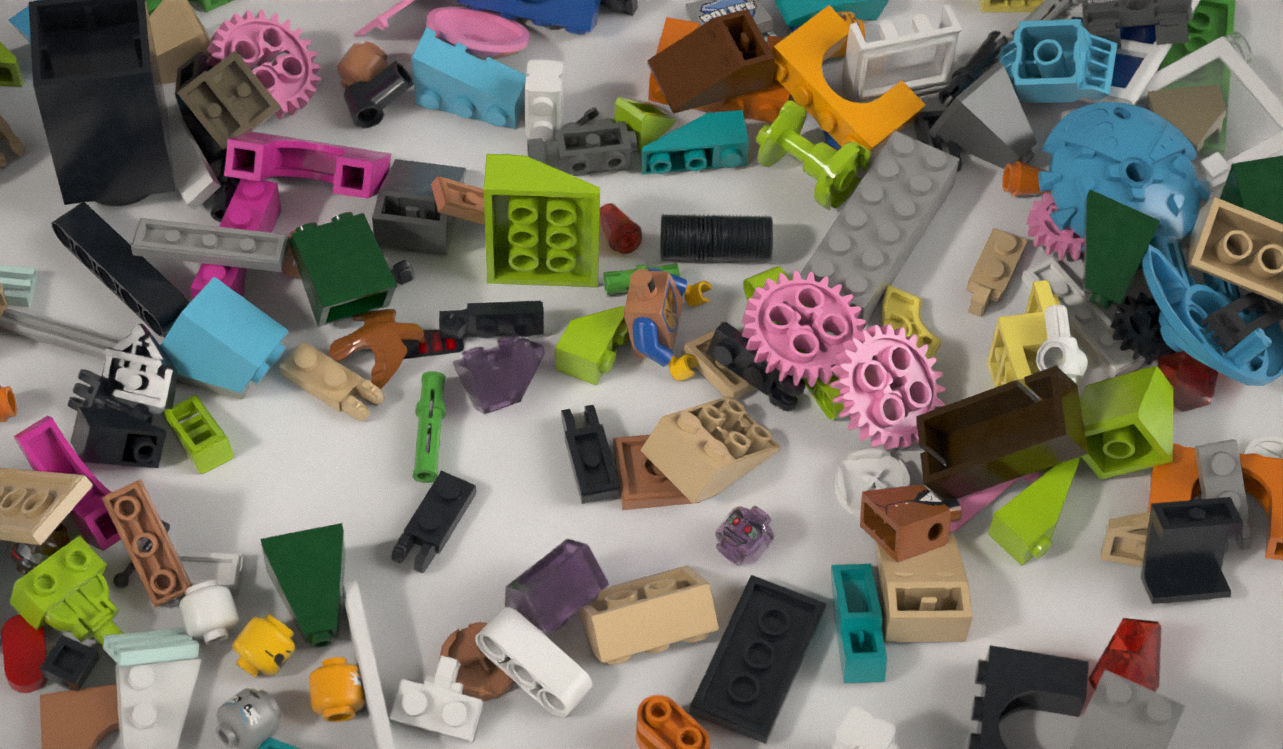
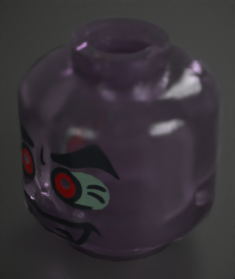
M742 506L734 507L715 531V537L718 541L716 549L727 560L737 566H741L743 563H756L774 540V532L769 525L772 521L771 517L757 506H752L751 509Z

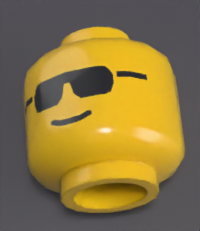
M270 614L265 619L258 616L253 617L233 642V649L240 656L236 664L254 678H256L259 672L267 676L276 675L295 650V644L291 639L294 632Z

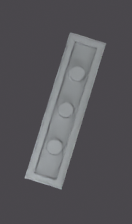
M140 218L131 249L134 256L282 272L290 241L287 234Z

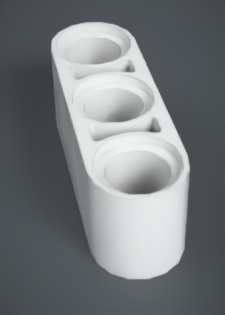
M510 607L502 608L476 635L477 646L485 656L547 711L557 717H566L592 689V680L584 669L515 609Z

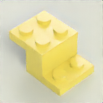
M1048 280L1033 282L1025 314L998 317L987 360L994 387L1018 380L1029 390V387L1025 384L1024 377L1040 371L1036 363L1037 352L1042 343L1048 340L1044 312L1049 306L1060 305L1059 297L1057 294H1052Z

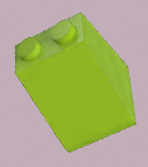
M1157 365L1088 384L1083 390L1080 404L1088 454L1081 457L1100 480L1173 462L1174 387Z

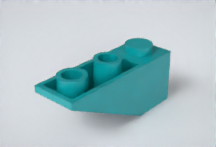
M743 110L706 113L642 147L641 174H664L668 172L747 166L749 138Z

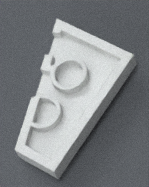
M186 659L122 667L118 663L116 664L121 749H177L202 659Z

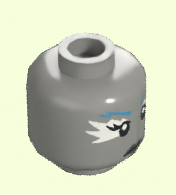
M243 689L222 704L217 710L219 725L216 727V733L222 743L228 748L235 746L238 749H255L277 732L279 728L278 718L281 716L279 706L273 697L264 690Z

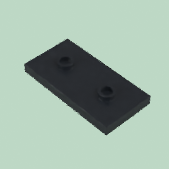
M751 575L691 702L689 714L767 744L824 615L827 603Z

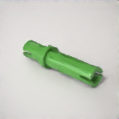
M428 371L422 374L420 401L417 402L415 413L418 417L413 478L422 483L434 482L438 476L437 466L441 422L446 416L447 409L443 403L446 376L436 371ZM430 401H433L432 418H429ZM427 435H430L429 453H426Z

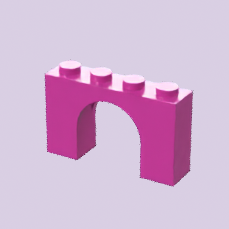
M251 131L228 139L224 176L259 182L276 176L309 178L333 183L332 193L369 199L379 193V189L390 170L392 153Z

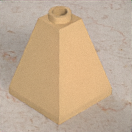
M163 0L149 16L162 84L176 83L178 68L199 51L210 57L211 53L207 51V48L211 44V40L188 0Z

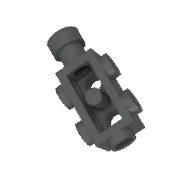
M605 118L596 125L581 127L576 122L567 123L561 129L555 130V140L543 141L542 138L527 139L528 157L544 164L557 161L559 170L567 174H582L585 172L631 167V152H637V140L634 130L627 131L626 122H616L612 118Z

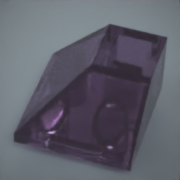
M518 334L510 335L497 341L498 346L487 350H484V347L472 348L462 353L463 358L453 361L454 368L475 410L488 414L521 402L545 355L542 345L523 337L520 338Z

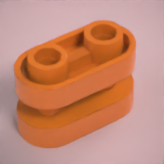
M652 695L645 698L638 706L636 742L640 749H709L710 738L707 731L669 697Z

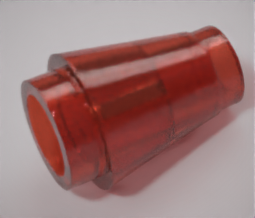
M608 203L600 208V223L610 248L620 254H629L635 251L642 242L641 227L615 204Z

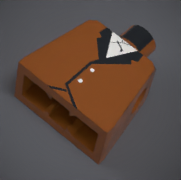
M922 485L862 492L860 527L897 562L945 546L948 542L950 523L959 521L962 516L961 506L956 498L939 500Z

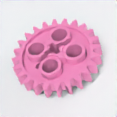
M247 10L242 18L235 13L230 21L224 20L220 28L212 36V42L207 48L211 55L206 63L210 66H216L236 51L244 58L243 61L281 107L275 113L277 118L282 119L286 112L291 116L294 115L299 108L303 109L309 99L317 91L315 86L320 81V77L316 73L321 68V65L313 62L318 53L307 50L312 41L310 39L301 41L299 36L302 29L299 28L291 31L289 29L291 20L288 19L283 24L278 23V15L274 13L270 20L266 19L263 10H260L255 18L250 10Z
M794 271L791 280H788L783 273H779L776 283L769 278L766 279L764 287H757L753 297L749 298L741 322L745 324L742 337L749 338L746 346L747 350H758L754 359L755 363L764 360L768 362L765 370L767 374L774 369L780 371L779 381H783L787 375L793 376L795 386H798L801 378H806L810 387H814L817 377H820L822 382L827 385L832 375L839 378L838 375L831 371L832 367L842 364L836 358V353L844 351L843 343L853 339V334L862 331L866 324L865 320L858 319L861 307H850L853 295L841 297L839 293L842 285L838 284L831 289L828 287V277L826 276L818 283L815 282L813 272L809 273L806 280L801 279L798 271ZM802 304H807V305H809L811 308L805 307V306L802 305ZM772 321H777V322L781 323L782 325H777V324L773 323ZM825 331H829L836 336L829 335ZM796 349H801L807 354L800 353Z
M891 324L880 328L878 325L872 326L853 334V339L845 341L843 343L845 350L835 355L842 364L831 368V371L839 376V380L830 383L831 387L840 390V395L836 396L833 402L843 403L845 407L839 413V417L849 416L851 418L847 429L850 431L860 428V441L871 438L872 447L884 445L885 450L897 447L902 449L919 442L916 416L943 407L945 404L937 398V394L945 391V387L936 384V379L940 378L943 374L940 371L932 370L931 366L935 364L937 359L936 357L926 358L925 353L927 352L928 345L925 344L917 347L916 334L905 338V328L901 327L893 330Z

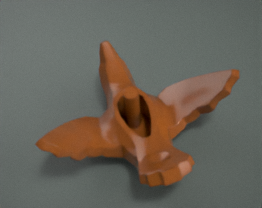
M395 309L368 311L352 317L354 322L364 321V326L347 336L333 341L330 345L329 353L334 360L342 362L356 351L372 349L375 355V365L371 370V382L381 390L398 370L407 353V347L402 342L418 341L425 343L424 331L415 323L396 322L395 316L397 312Z

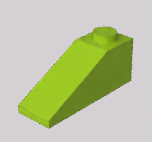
M1081 456L1057 464L993 514L988 535L1019 564L1024 565L1032 557L1039 559L1051 548L1053 544L1051 538L1074 480Z

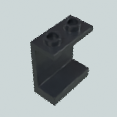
M1231 497L1151 504L1140 578L1152 604L1231 597V589L1222 572L1227 536L1242 535L1244 523Z

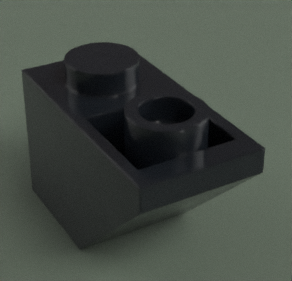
M79 406L71 444L83 463L158 468L167 432L160 427L119 410Z

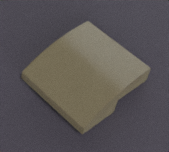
M236 51L208 72L204 71L177 92L222 150L227 148L228 139L253 131L281 109Z

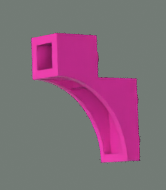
M47 415L13 436L33 471L85 475L93 484L90 490L69 512L88 544L104 551L121 540L101 498L112 492L86 467L52 417Z

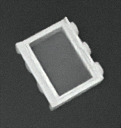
M951 5L943 6L939 29L933 30L927 16L918 13L914 15L912 22L914 34L899 36L894 23L890 20H883L880 22L879 35L882 40L869 43L865 42L857 23L850 24L842 75V84L850 101L855 103L875 101L901 80L915 94L944 89L950 82L958 36L962 32V28Z

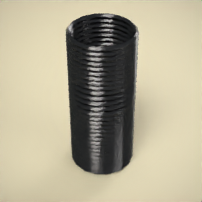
M664 213L661 215L660 256L662 261L664 259L666 261L668 259L673 261L675 259L677 261H685L686 259L693 261L694 255L696 261H702L703 236L705 262L707 258L709 261L717 260V262L719 260L721 262L723 260L728 262L730 260L732 262L734 260L736 262L741 260L743 262H770L772 259L773 220L770 215H762L761 217L759 215L731 216L730 214L728 216L726 214L724 216L719 214L717 216L715 214L711 216L709 214L707 216L705 214L702 216L700 214L698 216L696 214L676 215L675 213L673 215L671 213L669 215Z

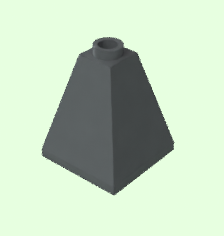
M1000 61L960 93L928 131L932 137L935 138L936 135H939L941 141L949 144V140L958 144L960 150L1002 169H1005L1008 163L1014 164L1016 161L1027 164L1035 156L1031 149L1037 144V141L1007 71Z

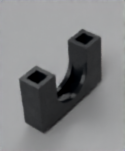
M990 645L986 659H978L975 684L982 685L981 696H974L971 720L978 721L977 733H970L967 749H1008L1000 735L999 723L1008 715L1017 711L1039 710L1079 717L1086 700L1089 661Z

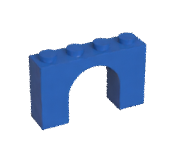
M457 0V3L467 5L472 10L500 12L499 15L510 20H518L520 17L533 20V24L541 27H552L553 24L564 26L567 32L579 35L591 32L595 27L600 6V0Z

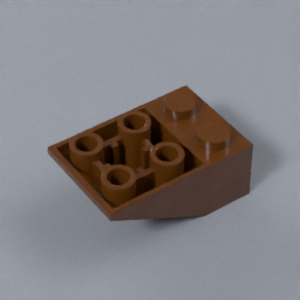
M744 9L714 17L648 59L647 64L671 111L675 114L772 87L775 57L749 10Z

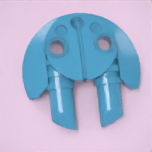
M1155 235L1152 237L1150 245H1148L1142 258V266L1149 289L1161 310L1159 314L1160 333L1166 344L1174 351L1179 353L1186 352L1194 359L1247 386H1265L1279 378L1283 374V330L1280 323L1277 322L1265 329L1257 328L1232 349L1224 353L1222 349L1226 345L1222 344L1219 346L1217 342L1221 339L1219 337L1213 339L1214 330L1208 333L1206 329L1210 325L1207 323L1203 326L1201 322L1211 313L1241 298L1238 286L1202 272L1205 285L1196 284L1193 275H1189L1180 239L1168 235ZM1257 307L1250 313L1247 308L1238 313V315L1247 325L1264 315V313L1257 314L1255 312L1259 309Z

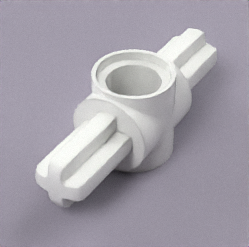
M1052 305L1047 307L1044 312L1048 340L1043 342L1039 348L1036 363L1040 371L1057 365L1076 383L1082 379L1087 369V357L1081 349H1078L1077 339L1070 337L1067 308L1064 305Z

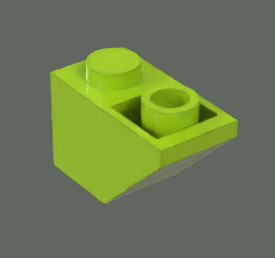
M618 306L572 319L555 347V370L597 385L603 373H610L616 359L615 352L619 345L625 346L630 337L624 318L625 307Z

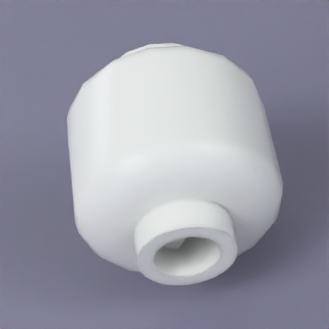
M205 581L189 587L185 591L186 596L179 604L187 634L192 639L204 640L206 645H213L227 640L230 637L228 632L235 628L239 621L231 591L225 586H219L217 581Z

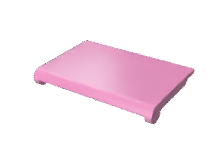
M414 0L400 1L354 33L355 37L359 34L364 36L376 26L381 30H385L388 27L386 19Z

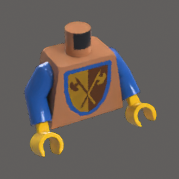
M659 268L639 269L633 272L630 277L624 318L635 357L650 358L662 367L668 365L671 376L677 381H683L694 376L695 372L691 369L698 365V361L692 354L688 353L679 358L673 356L683 305L681 296L684 295L685 301L691 307L708 303L710 300L705 298L702 293L712 290L710 283L701 281L688 285L686 279Z

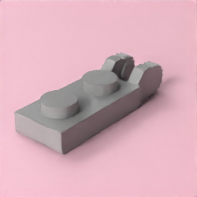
M1230 439L1195 446L1194 450L1202 499L1231 497L1244 522L1242 535L1236 536V542L1241 550L1251 549V530L1247 521L1249 513L1237 440ZM1226 541L1224 554L1228 552V541Z

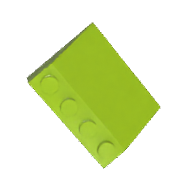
M486 154L484 213L487 284L598 288L600 187L526 155Z

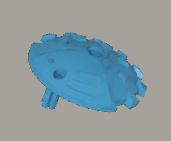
M1100 102L1078 108L1058 122L1049 133L1042 148V151L1052 156L1049 172H1038L1040 191H1051L1058 209L1049 215L1061 232L1070 226L1083 240L1084 202L1090 189L1159 220L1160 222L1153 237L1155 235L1175 236L1180 241L1187 233L1192 235L1198 218L1200 200L1207 201L1210 196L1209 182L1206 180L1198 181L1195 169L1191 161L1196 159L1197 153L1190 141L1169 121H1166L1150 110L1136 105L1121 102ZM1142 260L1137 269H1143Z

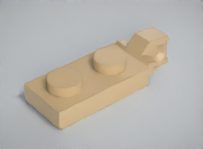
M993 228L968 281L967 291L973 293L968 310L969 313L982 317L990 300L995 302L1002 301L1026 249L1027 239Z

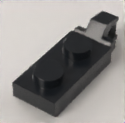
M539 300L467 303V309L439 311L440 338L459 340L461 337L493 338L495 336L529 337L532 335H544L543 302Z

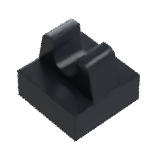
M61 635L39 669L43 677L56 682L57 685L65 689L78 692L100 660L98 650Z

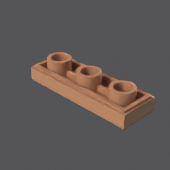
M142 479L101 497L154 608L186 594L185 591L193 585ZM143 537H147L152 541L151 551L145 550L142 547L141 541Z

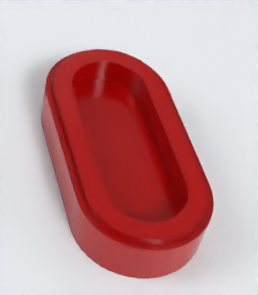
M18 614L7 620L1 631L4 671L7 682L12 689L21 693H30L40 689L47 681V678L41 675L39 669L47 657L46 637L43 627L37 631Z

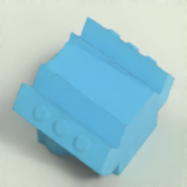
M1081 19L1019 21V28L1014 33V40L1001 47L998 61L1004 65L1018 99L1025 102H1075L1082 97L1099 101L1110 94L1117 43L1090 34L1084 28Z

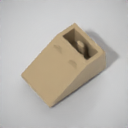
M726 396L662 416L641 451L694 504L716 496L777 453L781 446L772 438L771 433L765 427L757 424L745 412V408L740 402L732 399L730 396Z
M949 534L948 542L945 546L900 562L895 561L875 541L884 642H966L973 617L969 583L955 534Z

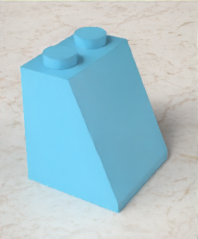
M213 277L181 312L160 346L177 369L178 375L242 393L251 381L258 385L270 369V365L273 366L282 355L286 347L280 343L289 330L220 280Z

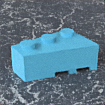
M426 27L412 56L415 104L424 106L427 109L455 114L462 118L487 122L494 126L516 129L525 108L526 75L488 56L486 61H483L465 52L467 46L459 42L454 47L435 38L436 31Z

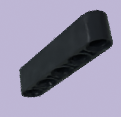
M82 202L51 223L52 229L59 241L151 330L160 337H163L170 331L181 312L189 305L188 300L143 256H134L131 245L89 205Z

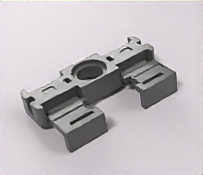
M1084 0L1082 2L1084 28L1092 35L1117 43V49L1121 48L1120 28L1116 29L1118 26L1130 27L1160 23V25H1155L1157 45L1189 42L1187 21L1193 18L1192 0H1114L1088 3V0Z

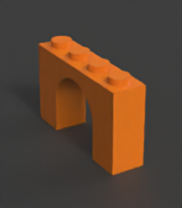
M666 17L656 54L699 28L700 23ZM768 35L767 44L770 50L784 38ZM651 72L648 101L668 105ZM773 78L772 87L693 109L707 112L743 110V115L746 119L773 123L779 116L783 105L792 99V95L779 81Z
M1173 443V462L1152 467L1147 512H1150L1151 504L1194 500L1201 494L1194 448ZM1239 453L1245 492L1260 503L1267 517L1265 558L1283 560V459L1265 457L1255 453Z

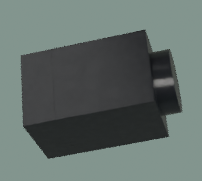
M39 0L28 2L33 87L64 205L94 201L106 206H125L137 203L151 194L174 192L175 182L168 111L146 0Z

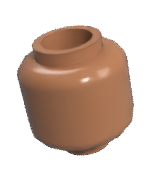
M368 41L364 42V44H353L337 65L338 74L342 78L340 82L342 87L347 89L348 86L355 82H369L389 66L386 61L388 59L387 54L380 47Z

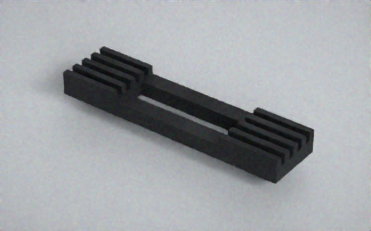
M1250 292L1211 313L1201 324L1203 326L1207 323L1210 325L1206 330L1208 333L1214 330L1215 333L1212 335V338L1219 337L1221 339L1217 344L1219 346L1222 344L1226 345L1222 349L1225 353L1257 328L1265 329L1282 320L1283 304ZM1251 306L1252 308L1258 306L1259 309L1255 312L1257 314L1263 312L1264 315L1246 325L1238 313Z

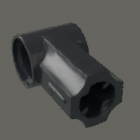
M394 61L369 82H355L345 90L344 99L353 122L357 127L371 128L379 124L384 117L383 109L414 85L411 75L405 70L403 65Z

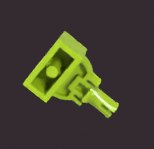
M80 536L69 542L14 584L10 604L37 631L48 624L59 631L71 632L81 643L87 638L88 640H95L102 647L104 646L105 635L124 634L113 622L119 609L109 599V588L103 577L107 564Z

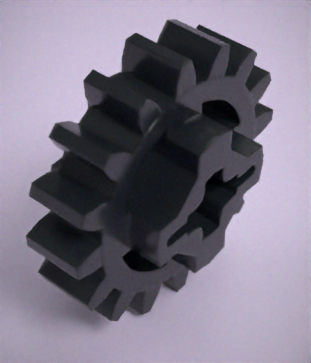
M1139 292L1137 299L1128 295L1124 303H1120L1117 306L1110 327L1115 329L1112 338L1113 340L1123 341L1120 346L1121 351L1128 349L1133 351L1132 359L1136 360L1141 355L1145 357L1147 365H1151L1153 359H1158L1159 363L1165 366L1169 358L1177 362L1182 354H1186V352L1179 353L1174 351L1162 338L1159 322L1161 310L1153 296L1152 298H1147L1144 292Z

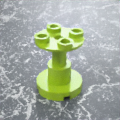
M789 100L783 105L779 116L772 125L767 124L759 131L756 137V143L760 145L758 161L760 165L770 167L776 164L788 152L803 162V171L817 181L814 191L815 201L827 210H830V206L836 209L852 195L862 179L856 175L860 168L864 171L867 170L870 152L867 148L854 141L845 144L838 151L825 142H820L817 145L813 144L800 135L806 116L804 107Z

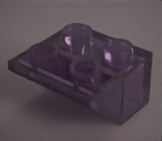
M567 538L506 586L505 607L515 609L538 630L549 633L564 626L568 621V617L579 608L593 603L598 598V593L610 584L589 545Z

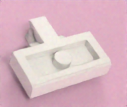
M441 656L435 677L426 675L424 684L401 679L390 720L472 742L484 702L481 699L462 695L463 684L455 682L461 663L457 659Z

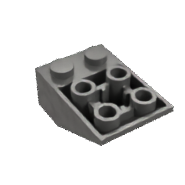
M395 159L379 189L372 216L373 233L379 247L447 255L456 217L438 212L431 183L437 176L464 183L466 168Z

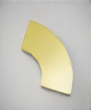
M888 285L881 308V325L891 324L893 330L901 327L905 328V338L916 334V346L920 347L927 344L926 358L935 357L942 340L930 333L922 323L920 316L922 299Z

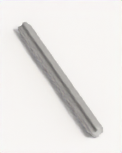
M12 309L4 310L0 318V326L4 331L105 360L106 356L102 351L107 347L112 348L120 342ZM181 375L177 376L178 382L236 399H243L249 388L248 384L243 392L239 393Z

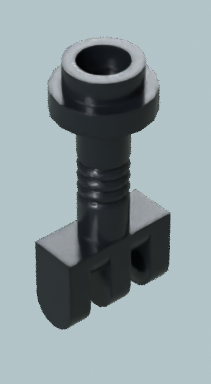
M80 370L78 379L89 384L90 387L82 383H75L72 390L73 393L85 400L78 397H70L67 404L70 408L78 411L79 406L114 409L152 424L154 414L149 412L148 406L139 403L133 408L103 392L108 381L107 379L89 370Z

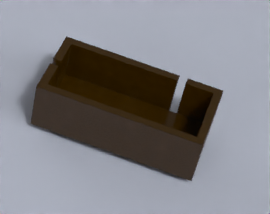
M1056 365L1024 377L1025 384L1042 401H1039L1018 380L916 416L919 447L925 451L920 453L923 484L943 500L957 499L1088 454L1078 385Z

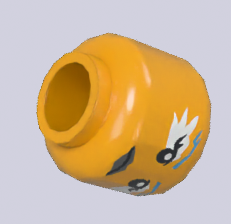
M333 657L322 661V667L312 671L309 676L311 708L316 714L323 716L324 721H348L355 718L356 712L363 708L366 699L360 668L347 664L346 658Z

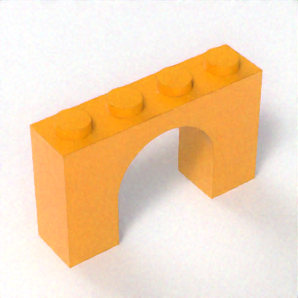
M827 6L773 47L771 50L775 57L773 78L779 81L793 96L794 100L799 105H802L817 121L818 125L824 131H827L841 147L851 141L858 142L869 150L871 157L887 143L894 131L901 133L912 124L926 105L902 80L880 98L869 103H855L837 95L824 79L822 62L841 49L848 38L850 26L830 6Z

